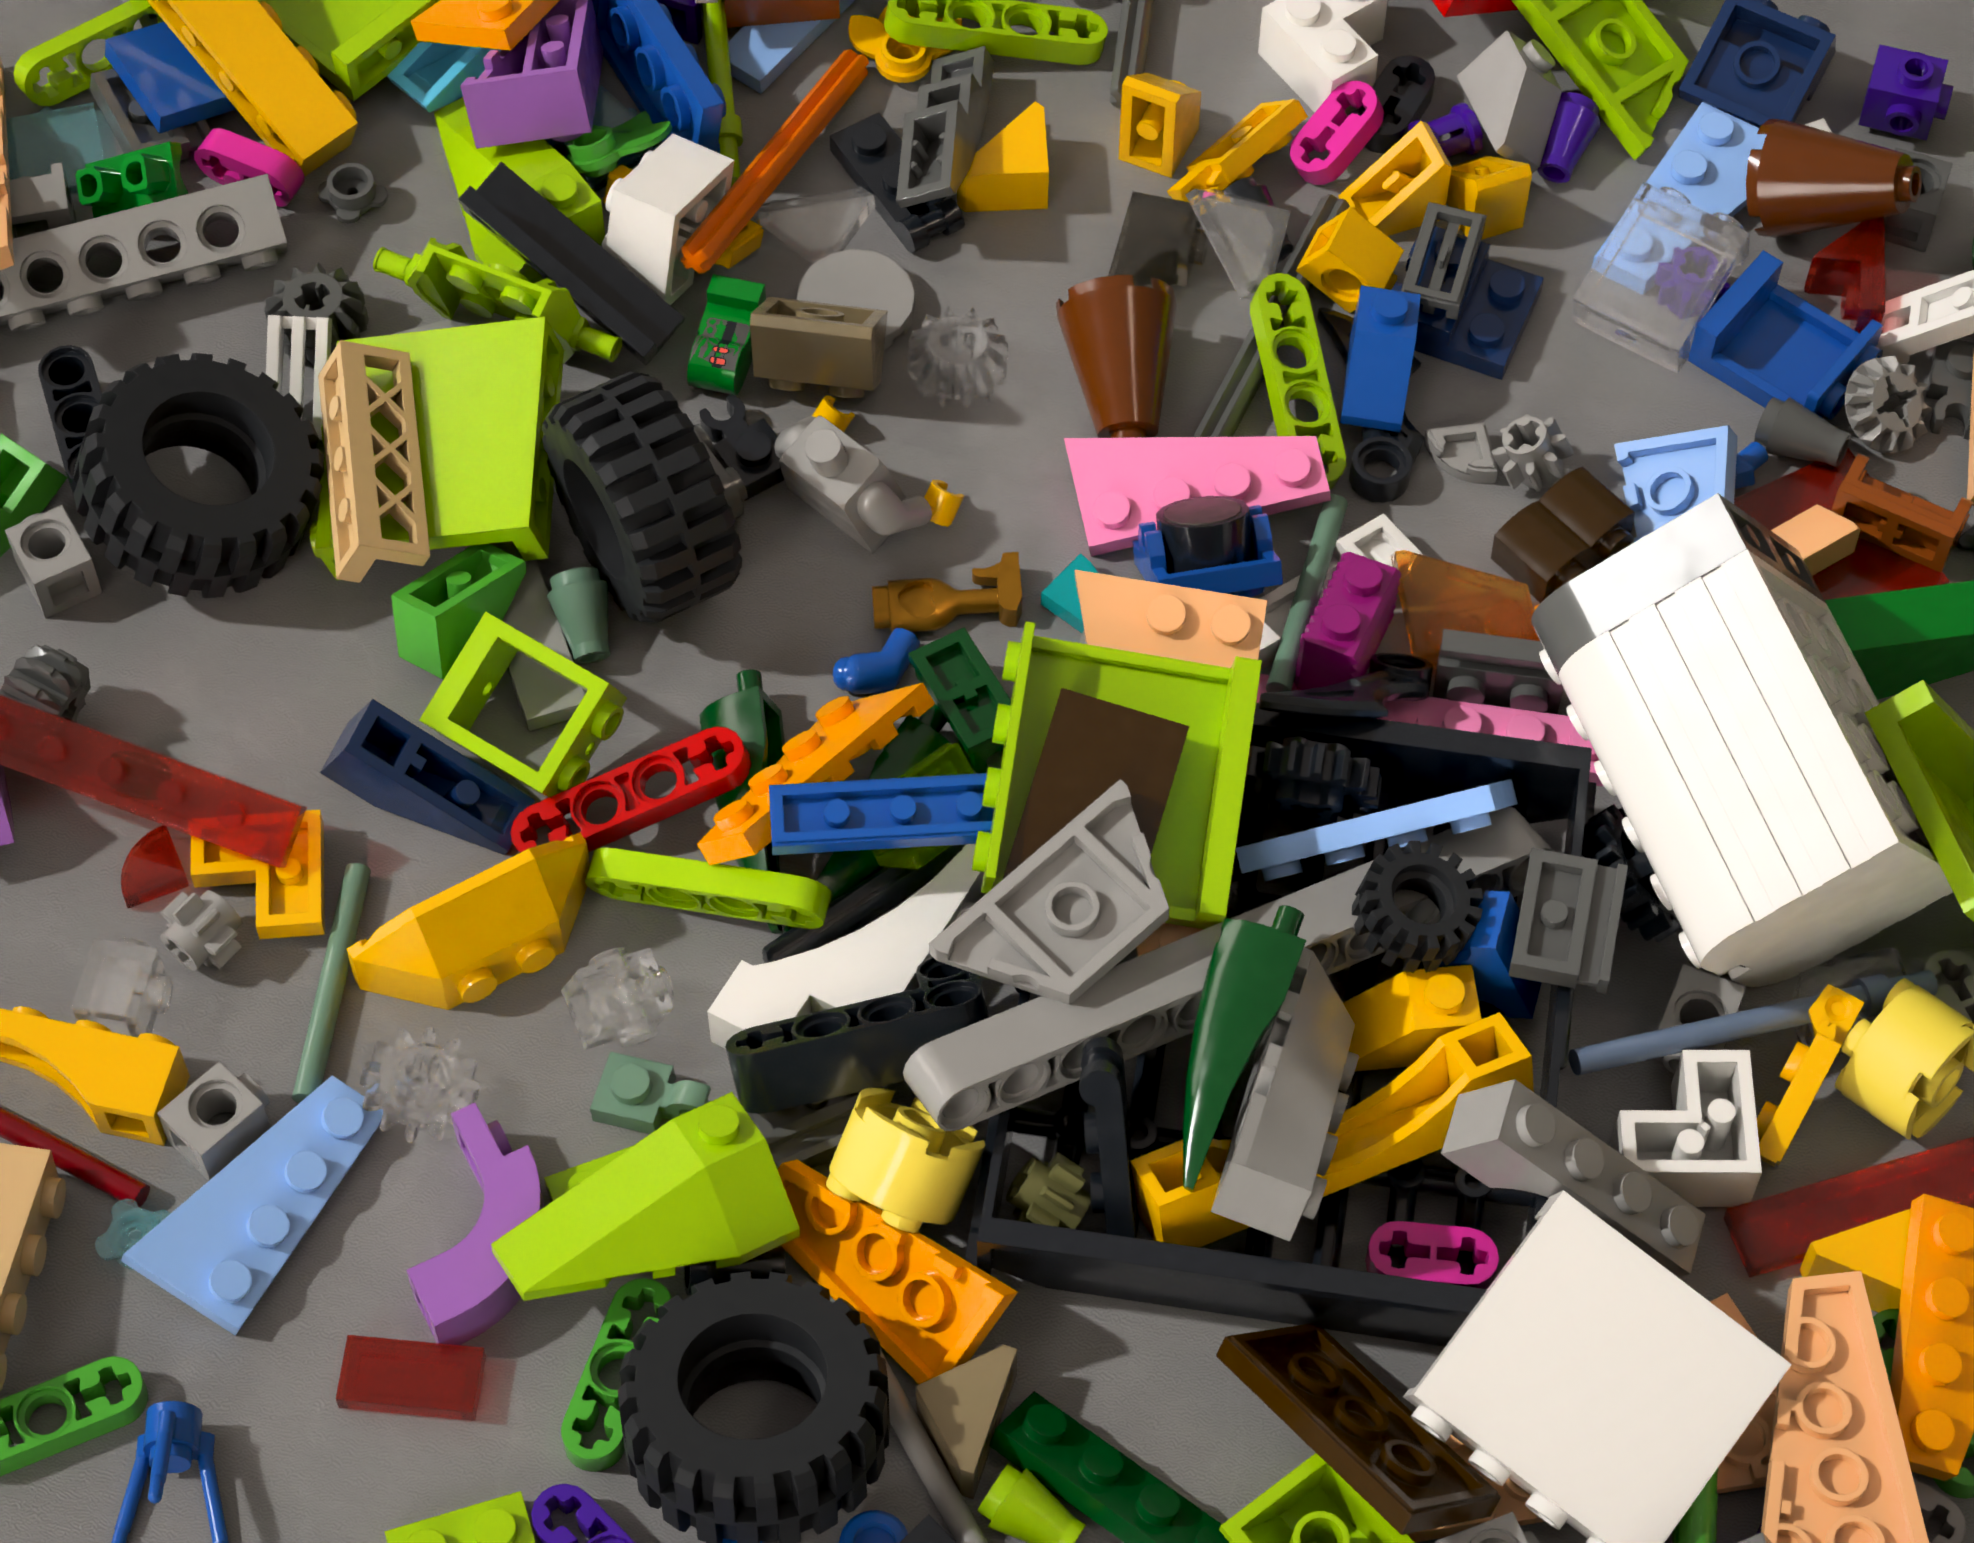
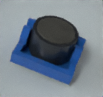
M1203 496L1175 501L1163 506L1156 513L1157 530L1154 521L1140 523L1138 540L1132 541L1134 563L1145 581L1244 597L1256 596L1263 593L1265 587L1283 584L1282 563L1273 550L1272 534L1267 513H1262L1260 505L1248 507L1240 499L1225 496Z

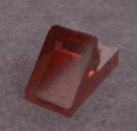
M1884 218L1861 222L1814 255L1804 286V292L1808 294L1842 296L1841 320H1850V328L1858 333H1861L1872 319L1882 323L1885 314Z

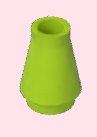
M1009 1464L1003 1469L977 1512L991 1520L988 1525L989 1528L1026 1543H1075L1086 1526L1075 1518L1027 1468L1021 1473Z

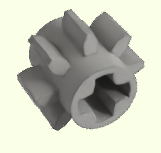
M1526 414L1524 417L1514 420L1506 428L1503 427L1500 430L1503 447L1492 450V455L1500 471H1503L1511 488L1514 489L1523 483L1537 492L1541 491V488L1550 486L1558 478L1565 476L1562 459L1572 456L1573 449L1566 435L1562 434L1554 417L1551 416L1543 422L1539 418Z
M207 890L200 897L194 892L189 896L182 891L161 912V915L169 922L165 926L167 930L160 936L163 945L174 958L191 970H197L203 963L208 968L214 964L217 968L221 969L242 948L234 939L238 935L236 930L242 925L240 916L225 899L211 890Z

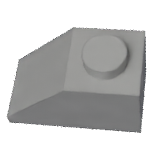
M1506 30L1460 72L1457 78L1495 152L1508 160L1530 164L1533 174L1540 167L1562 89L1551 71V68L1555 66V61L1546 48L1535 39H1531L1526 43L1509 30Z

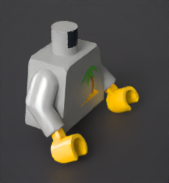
M826 395L812 416L791 425L777 437L774 446L775 453L780 458L779 463L788 490L872 554L889 535L925 526L929 521L941 526H950L963 501V494H953L946 491L948 484L941 480H932L924 498L921 496L906 498L886 466L875 455L844 433L855 417V414L852 412L845 414L834 408L833 404L836 399L832 396Z

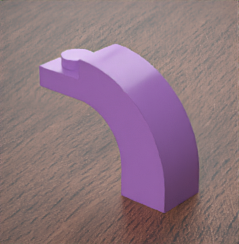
M475 1102L451 1113L457 1142L484 1193V1203L479 1219L470 1233L453 1248L406 1270L414 1299L441 1353L449 1351L484 1333L499 1322L521 1299L516 1288L492 1253L491 1244L545 1207L537 1167L529 1146L526 1145L512 1152L509 1141L498 1120L486 1124Z

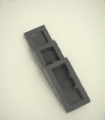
M985 46L933 60L931 83L919 86L917 110L905 113L896 196V202L900 208L956 194L970 170L982 136L989 105L994 60Z

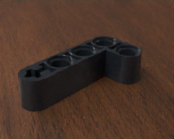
M930 957L923 961L916 970L920 988L754 1026L734 1034L726 1042L725 1048L740 1104L748 1113H771L861 1092V1090L866 1088H878L905 1081L903 1076L905 1064L910 1056L921 1046L989 1018L979 975L936 961L933 957Z

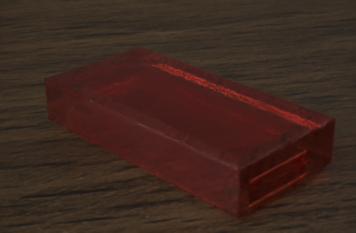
M348 1335L336 1393L338 1408L475 1421L486 1362L484 1347Z

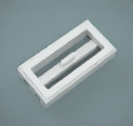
M268 315L266 375L279 383L276 390L282 395L284 329H292L289 393L302 408L304 399L306 330H316L312 423L319 440H322V413L318 375L331 355L332 319ZM303 412L300 418L301 421H303Z

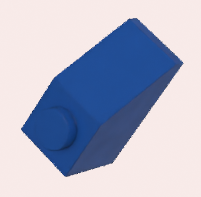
M1361 285L1350 334L1340 423L1394 432L1401 431L1416 343L1421 294Z

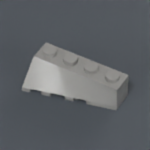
M1303 948L1284 1002L1259 1043L1211 1209L1212 1213L1287 1241L1291 1240L1301 1215L1313 1220L1320 1206L1327 1180L1316 1176V1174L1322 1176L1326 1174L1338 1142V1137L1327 1132L1335 1134L1340 1125L1349 1095L1344 1093H1346L1359 1059L1358 1054L1349 1051L1355 1023L1315 953L1307 948Z

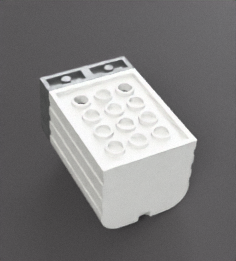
M1719 493L1562 585L1545 598L1535 609L1531 622L1544 647L1539 652L1540 659L1553 681L1558 685L1562 684L1571 702V705L1566 708L1568 716L1579 735L1584 740H1590L1599 759L1594 762L1596 773L1605 789L1612 796L1617 795L1627 815L1622 819L1624 830L1634 847L1640 853L1645 852L1655 874L1650 876L1652 887L1662 904L1670 911L1673 909L1683 929V932L1679 933L1681 946L1696 968L1702 967L1704 970L1712 972L1719 977L1728 973L1732 981L1748 987H1760L1778 983L1832 959L1835 955L1852 946H1856L1878 934L1881 930L1911 916L1936 900L1953 893L1864 712L1879 705L1799 550Z

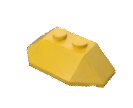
M580 832L567 837L563 841L555 840L529 848L408 908L379 927L369 940L363 939L348 947L346 950L352 972L360 990L450 1010L464 1002L474 1003L486 998L496 989L497 985L521 973H534L545 968L554 960L555 956L565 952L587 889L585 879L590 861L586 840Z

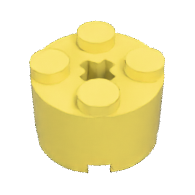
M1903 978L1894 985L1883 1003V1010L1872 1023L1866 1019L1860 1020L1847 1035L1841 1051L1849 1056L1850 1059L1840 1072L1835 1082V1088L1866 1112L1910 1140L1911 1134L1916 1138L1927 1134L1956 1103L1963 1090L1955 1085L1961 1077L1964 1066L1974 1072V1022L1921 986L1915 985L1908 979Z
M866 1088L861 1090L830 1163V1174L826 1187L845 1199L852 1201L865 1200L883 1209L881 1218L889 1225L906 1232H919L923 1222L947 1225L949 1222H952L956 1217L986 1146L985 1141L974 1142L978 1131L972 1125L957 1131H944L936 1124L917 1097L914 1098L911 1107L891 1103L895 1093L894 1090L885 1088Z

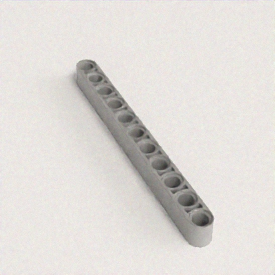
M1513 807L1490 812L1489 816L1492 825L1453 834L1452 829H1448L1429 837L1428 841L1420 843L1421 853H1426L1431 843L1443 846L1439 855L1443 860L1448 861L1453 852L1463 860L1457 869L1458 872L1461 874L1471 868L1477 877L1471 889L1481 888L1483 896L1485 890L1510 891L1513 898L1523 894L1531 848L1555 852ZM1374 860L1231 918L1272 927L1279 906L1287 905L1300 910L1305 916L1297 937L1306 940L1304 948L1315 953L1327 976L1385 952L1383 948L1379 947L1371 954L1364 947L1370 933L1357 936L1354 924L1358 916L1352 915V904L1356 898L1355 893ZM1399 890L1394 894L1396 906L1411 920L1423 924H1435L1440 920L1439 909L1427 895L1412 890ZM1223 922L1114 966L1070 1005L1040 996L930 1041L910 1056L903 1070L904 1080L941 1129L944 1131H957L1080 1080L1082 1050L1085 1044L1093 1038L1107 1037L1116 1041L1120 1045L1123 1059L1126 1061L1194 1032L1207 970L1215 944L1221 935Z

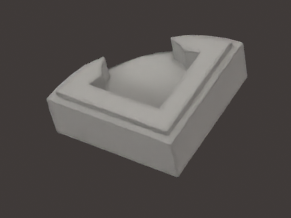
M1485 422L1426 429L1424 438L1426 449L1435 463L1444 471L1467 482L1496 484L1498 469L1492 455V446Z

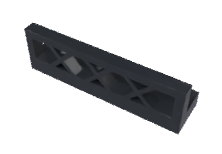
M503 162L497 165L477 190L469 186L458 199L467 214L541 277L555 281L559 288L568 289L575 305L608 334L620 337L622 346L645 365L652 360L685 321V318Z

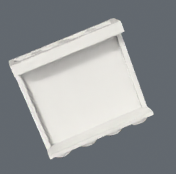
M1563 1190L1548 1198L1535 1216L1537 1222L1418 1385L1414 1388H1409L1403 1398L1416 1407L1411 1418L1418 1425L1443 1442H1446L1450 1435H1453L1474 1451L1468 1459V1462L1474 1468L1500 1486H1503L1508 1478L1531 1495L1526 1501L1525 1506L1552 1527L1560 1530L1566 1522L1588 1539L1586 1543H1664L1792 1364Z

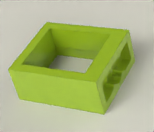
M485 612L419 721L546 798H549L586 781L590 772L589 760L600 742L608 740L618 729L624 714L622 706L627 697L607 681ZM518 651L587 691L538 772L469 732Z

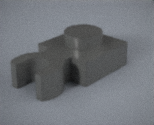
M1955 339L1935 346L1933 349L1926 394L1927 398L1938 400L1930 419L1932 433H1940L1945 418L1955 417L1964 424L1963 439H1970L1973 342Z

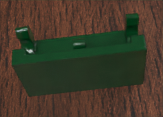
M963 627L908 654L909 661L915 669L917 679L920 683H924L969 755L970 764L975 772L980 774L987 772L988 765L986 761L992 754L1000 750L1003 753L1004 745L992 743L998 703L1011 705V700L967 630Z

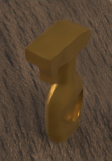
M1018 552L1003 553L1001 562L991 567L972 569V581L974 584L997 586V588L957 590L942 580L934 578L887 580L888 585L872 586L874 629L891 628V633L895 628H903L910 632L934 631L945 627L959 615L999 612V621L1003 625L1016 627L1022 614V587Z

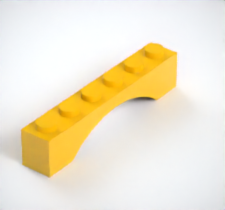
M18 1006L14 1007L12 1011L0 1008L1 1062L26 1069L60 1088L84 1109L101 1133L165 1146L167 1137L157 1113L185 1090L190 1077L179 1046H175L170 1040L156 1034L143 1033L137 1038L114 1033L106 1026L90 1020H78L75 1024L49 1019L42 1012L29 1007Z
M1500 1012L1439 1036L1412 1065L1388 1085L1344 1111L1336 1133L1327 1132L1338 1137L1328 1170L1324 1176L1316 1174V1176L1327 1180L1323 1197L1442 1149L1459 1094L1516 1079L1534 1092L1532 1055ZM1212 1139L1192 1192L1183 1187V1140L1130 1160L1138 1215L1154 1241L1202 1247L1250 1227L1211 1212L1231 1140Z

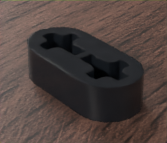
M1408 55L1392 59L1385 66L1372 88L1382 104L1384 110L1383 121L1387 114H1391L1394 116L1393 123H1387L1383 128H1379L1365 145V148L1380 154L1386 153L1407 134V127L1411 122L1421 119L1430 105L1435 83L1434 69L1427 61L1420 57ZM1408 81L1415 82L1408 87L1404 95L1398 93L1399 86H1405ZM1364 105L1359 109V116L1366 111Z

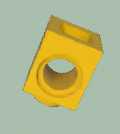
M1349 207L1317 229L1296 271L1345 311L1351 313L1356 310L1361 285L1389 290L1393 288L1398 278L1393 271L1404 249L1355 209Z

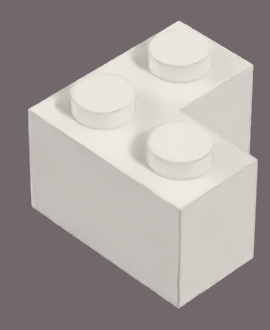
M1275 0L1262 8L1258 54L1315 113L1331 92L1343 83L1362 81L1371 87L1375 84L1379 55L1370 46L1383 39L1388 0ZM1350 105L1345 110V113L1348 115L1359 108H1354Z
M672 134L654 151L649 150L646 152L639 165L624 179L618 178L608 192L605 203L606 210L610 212L608 233L601 247L669 305L693 284L695 270L693 268L686 269L681 262L683 257L681 247L731 188L734 159Z
M1682 1050L1671 1084L1673 1110H1620L1609 1146L1695 1207H1749L1762 1174L1750 1050Z

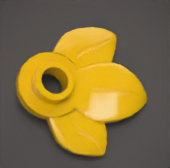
M887 6L883 9L878 19L863 15H852L849 19V40L854 48L874 59L879 73L893 82L909 83L921 79L931 69L932 60L953 51L908 45L891 38L884 28ZM937 18L936 21L942 22L943 19ZM955 19V22L962 26V19Z

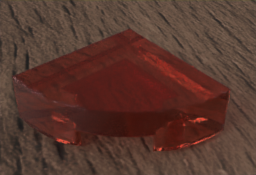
M166 824L155 828L143 836L129 852L122 868L121 889L127 908L189 886Z

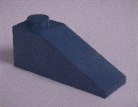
M374 699L366 704L347 723L320 771L322 775L374 807L502 855L506 854L512 845L511 828L513 821L521 811L535 802V799Z

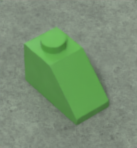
M490 543L471 545L393 593L391 599L399 657L444 679L484 613L488 612L501 621L503 620L525 576L526 562Z

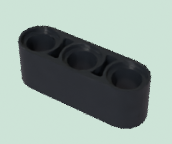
M66 345L54 348L42 357L38 365V374L64 469L74 496L77 486L73 480L75 464L93 408L99 405L102 390L93 361L88 352L80 347Z

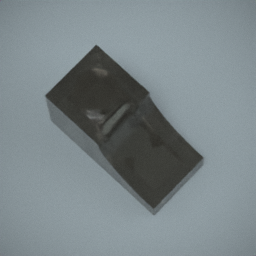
M1133 191L1108 276L1133 275L1134 286L1152 288L1151 278L1164 281L1170 286L1179 285L1187 287L1193 264L1203 266L1208 249L1210 231L1200 229L1202 205Z

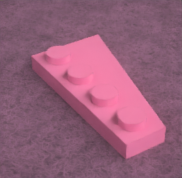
M1316 436L1064 438L1091 557L1133 547L1132 541L1138 540L1140 523L1154 521L1157 530L1156 513L1163 506L1183 499L1203 496L1231 497L1243 500L1248 507L1260 505L1262 513H1267V515L1331 501L1330 489Z

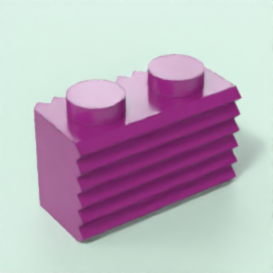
M1352 552L1341 554V560L1337 563L1336 571H1333L1332 579L1328 580L1327 588L1323 591V597L1319 598L1318 606L1314 609V615L1310 616L1309 624L1305 627V633L1301 634L1295 670L1296 677L1294 680L1297 688L1303 690L1329 686L1366 674L1370 666V659L1376 653L1394 616L1396 596L1400 585L1399 580L1402 575L1397 568Z

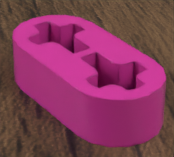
M1348 81L1339 85L1295 136L1290 146V157L1299 175L1306 182L1313 185H1325L1336 180L1380 128L1383 122L1384 110L1375 90L1369 84L1362 81ZM1350 105L1354 108L1364 105L1366 109L1361 116L1352 113L1347 117L1345 110ZM1327 149L1329 156L1324 161L1320 158H1314L1311 161L1308 157L1309 153L1313 150L1322 153Z
M221 128L212 129L194 153L197 166L203 173L222 185L268 174L278 207L288 205L305 182L302 169L288 155L229 130Z
M1395 1221L1378 1227L1371 1235L1365 1262L1367 1272L1488 1289L1496 1273L1499 1255L1493 1240L1477 1229ZM1392 1244L1404 1246V1255L1409 1257L1404 1268L1391 1267L1392 1261L1387 1254ZM1459 1251L1472 1252V1260L1478 1264L1474 1269L1473 1275L1461 1273L1460 1264L1455 1262Z

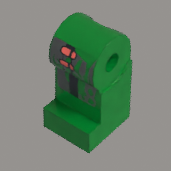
M713 274L706 292L707 305L698 328V336L695 338L689 357L687 383L688 386L738 395L752 362L751 313L766 300L765 284Z

